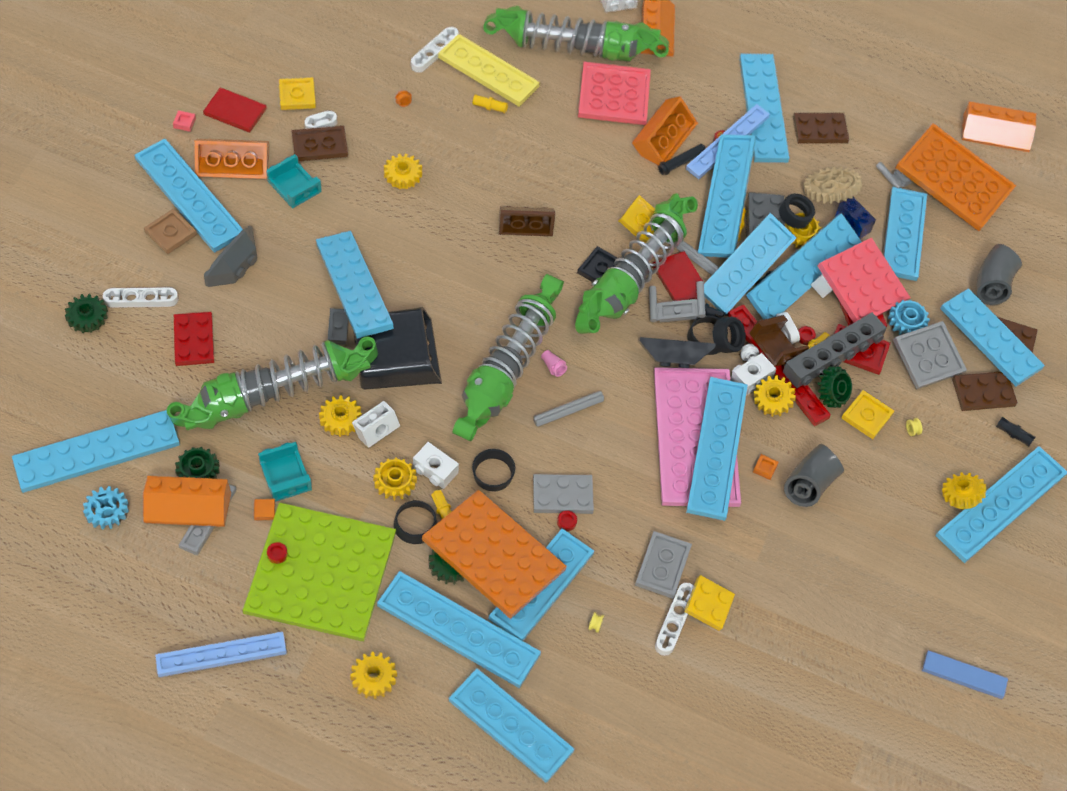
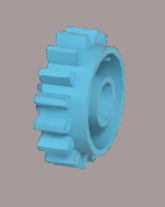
M902 300L901 303L896 302V306H892L889 312V325H894L893 331L898 330L899 335L927 327L930 318H927L929 313L925 311V307L911 300Z

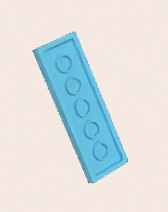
M893 187L890 196L883 256L897 277L917 281L919 277L927 194Z
M770 213L704 283V296L718 310L724 311V315H726L791 245L796 237Z
M969 288L942 304L940 309L1015 386H1018L1044 368L1045 365Z
M564 529L558 532L546 548L567 566L566 570L511 619L497 607L489 615L490 621L524 641L594 555L593 549Z
M478 668L449 697L451 704L545 783L551 779L574 752V748Z

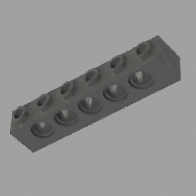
M872 312L787 361L783 373L796 388L802 385L806 386L815 377L824 375V369L828 370V367L833 366L838 367L844 360L852 359L856 353L866 351L871 344L881 342L887 328Z

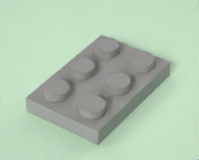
M533 474L534 513H561L568 510L575 514H593L592 475Z
M654 531L635 586L674 599L692 544Z

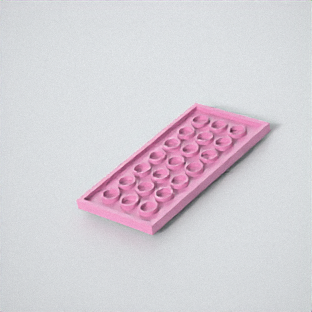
M654 368L662 506L688 505L710 377L730 381L729 369ZM737 456L728 507H740L741 505Z

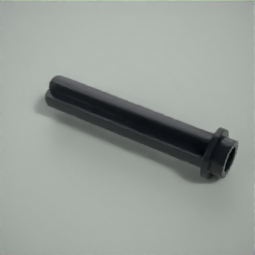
M699 144L667 162H661L658 166L660 174L668 175L670 171L695 159L705 150L706 146Z

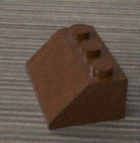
M500 207L499 235L553 237L555 210L554 208Z

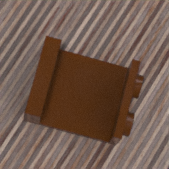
M784 315L757 321L749 333L774 367L785 366L787 361L809 349L808 345L795 348L782 332V328L788 321Z

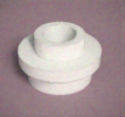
M753 344L743 346L740 354L742 360L747 361L752 356H758V348Z

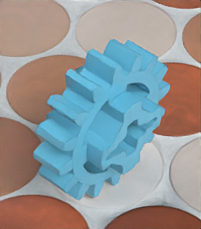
M110 486L107 487V490H103L100 487V492L93 490L92 497L86 496L87 502L83 503L85 509L83 513L87 522H92L95 528L100 525L101 529L104 530L105 526L108 525L112 529L114 523L119 526V519L125 520L126 516L124 513H129L128 501L125 499L123 492L119 493L118 488L112 491Z

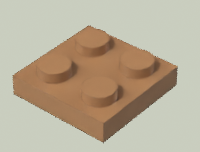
M171 209L144 227L145 233L167 254L197 235L196 230L174 209Z

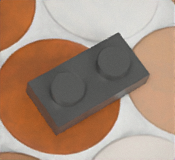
M330 308L327 340L339 345H347L349 319L344 309Z

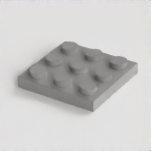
M943 321L893 339L916 390L967 371Z

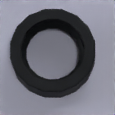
M794 193L788 195L781 203L779 215L790 227L801 229L805 228L814 218L815 207L806 196ZM789 205L800 208L805 217L794 214Z
M726 317L717 320L713 327V341L717 349L722 353L738 352L742 349L746 340V332L742 322L736 317ZM728 327L731 331V344L729 343L727 338Z

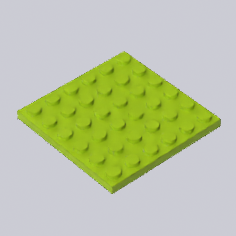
M279 503L243 608V614L364 642L395 539L396 529ZM275 542L283 543L287 547V559L280 564H274L267 558V548Z

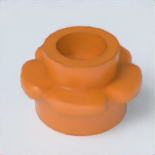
M408 91L398 92L395 97L396 103L402 107L408 106L412 101L411 93H408Z

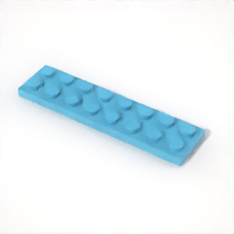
M740 54L739 60L747 112L758 104L770 114L769 118L750 134L756 138L753 153L754 162L788 163L789 152L773 54Z
M720 134L698 253L705 257L729 258L736 250L756 141L754 135Z
M166 139L134 154L136 161L214 253L229 245L243 230Z
M841 213L746 294V296L763 320L776 317L777 314L783 313L812 287L811 284L822 275L817 266L819 263L861 243V240Z
M342 232L316 239L318 250L356 338L394 329L390 315L352 232Z
M710 377L686 513L726 521L748 384Z
M167 410L13 455L12 459L21 491L24 493L180 446L174 425L167 414Z
M1038 446L986 491V498H982V503H979L976 507L964 509L939 530L935 536L963 563H966L1067 475V471Z
M401 571L398 572L377 602L379 608L518 688L521 687L541 655V651Z

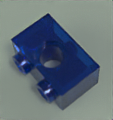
M854 197L852 199L848 198L846 199L847 201L839 203L835 217L842 213L856 235L861 239L871 233L876 219Z

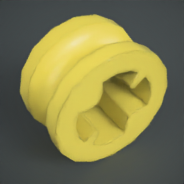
M914 418L913 421L911 419L906 421V429L911 437L915 436V434H922V424L918 418Z
M594 612L588 630L595 629L599 633L604 615L598 616Z

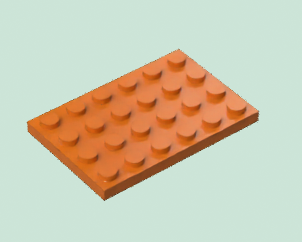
M934 123L895 167L978 231L982 229L1016 187L1014 183Z
M480 490L476 491L422 535V540L510 619L558 578L567 567Z

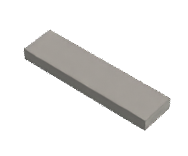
M229 484L231 490V500L237 489L235 486ZM190 525L179 544V548L198 556L215 526Z

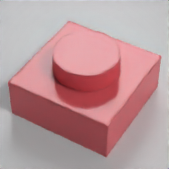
M178 110L173 122V128L191 132L196 120L195 114Z

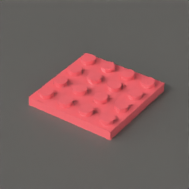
M584 62L578 118L646 125L651 69Z
M872 237L817 265L853 323L872 312L877 317L889 311L892 306L895 307L896 302L901 303L902 300L907 301L911 298Z

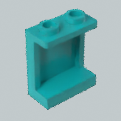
M296 154L285 158L284 161L271 166L266 171L267 182L292 209L322 192L321 180L317 176L312 178L299 164Z
M296 442L284 443L280 447L268 448L258 453L261 469L272 499H275V502L312 490L309 474L307 475Z

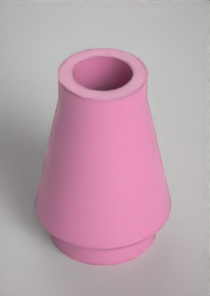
M550 350L545 351L541 355L551 375L559 377L566 372V362L554 355Z

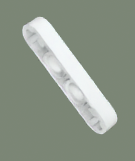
M454 27L444 29L411 59L412 70L415 72L426 70L438 59V53L458 35V30ZM443 43L444 46L438 47L436 44ZM428 52H431V53H433L434 55H433V56H427V55H425V54L428 53Z
M111 288L103 293L105 305L112 308L171 307L177 304L178 295L177 291L173 288ZM129 295L136 296V298L132 301L126 299V297ZM147 295H155L153 300L145 299Z
M683 583L679 586L655 645L656 651L660 655L666 656L671 654L688 614L679 615L675 613L674 607L681 606L685 610L694 587L690 583ZM688 590L689 594L686 601H683L684 592ZM674 623L677 625L678 630L675 632L669 631L667 624ZM667 636L670 639L668 642V646L665 649L662 648V644L664 643Z

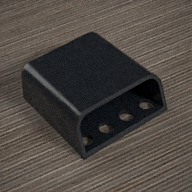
M424 307L390 311L388 313L393 322L394 329L365 336L375 340L378 355L370 363L371 368L359 373L362 389L442 384L432 319ZM353 331L356 348V346L359 344V341L364 337L356 338L355 333Z

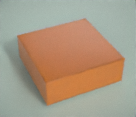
M761 454L753 473L771 480L779 462Z
M254 499V520H273L275 517V499Z

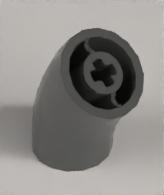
M996 244L988 253L979 270L976 283L977 297L984 304H1001L1007 301L1012 294L1013 279L1022 267V261L1010 247L1004 244Z
M819 444L804 457L788 477L784 485V492L787 498L798 506H813L819 501L825 490L844 473L843 465L826 445Z

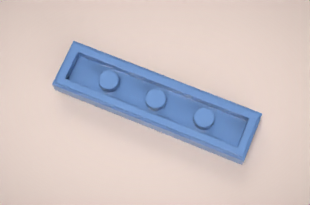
M929 650L926 653L922 668L923 672L1000 699L1004 698L1008 682L1006 677Z

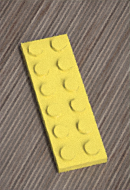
M460 34L453 38L438 53L439 59L519 107L540 85L539 81Z

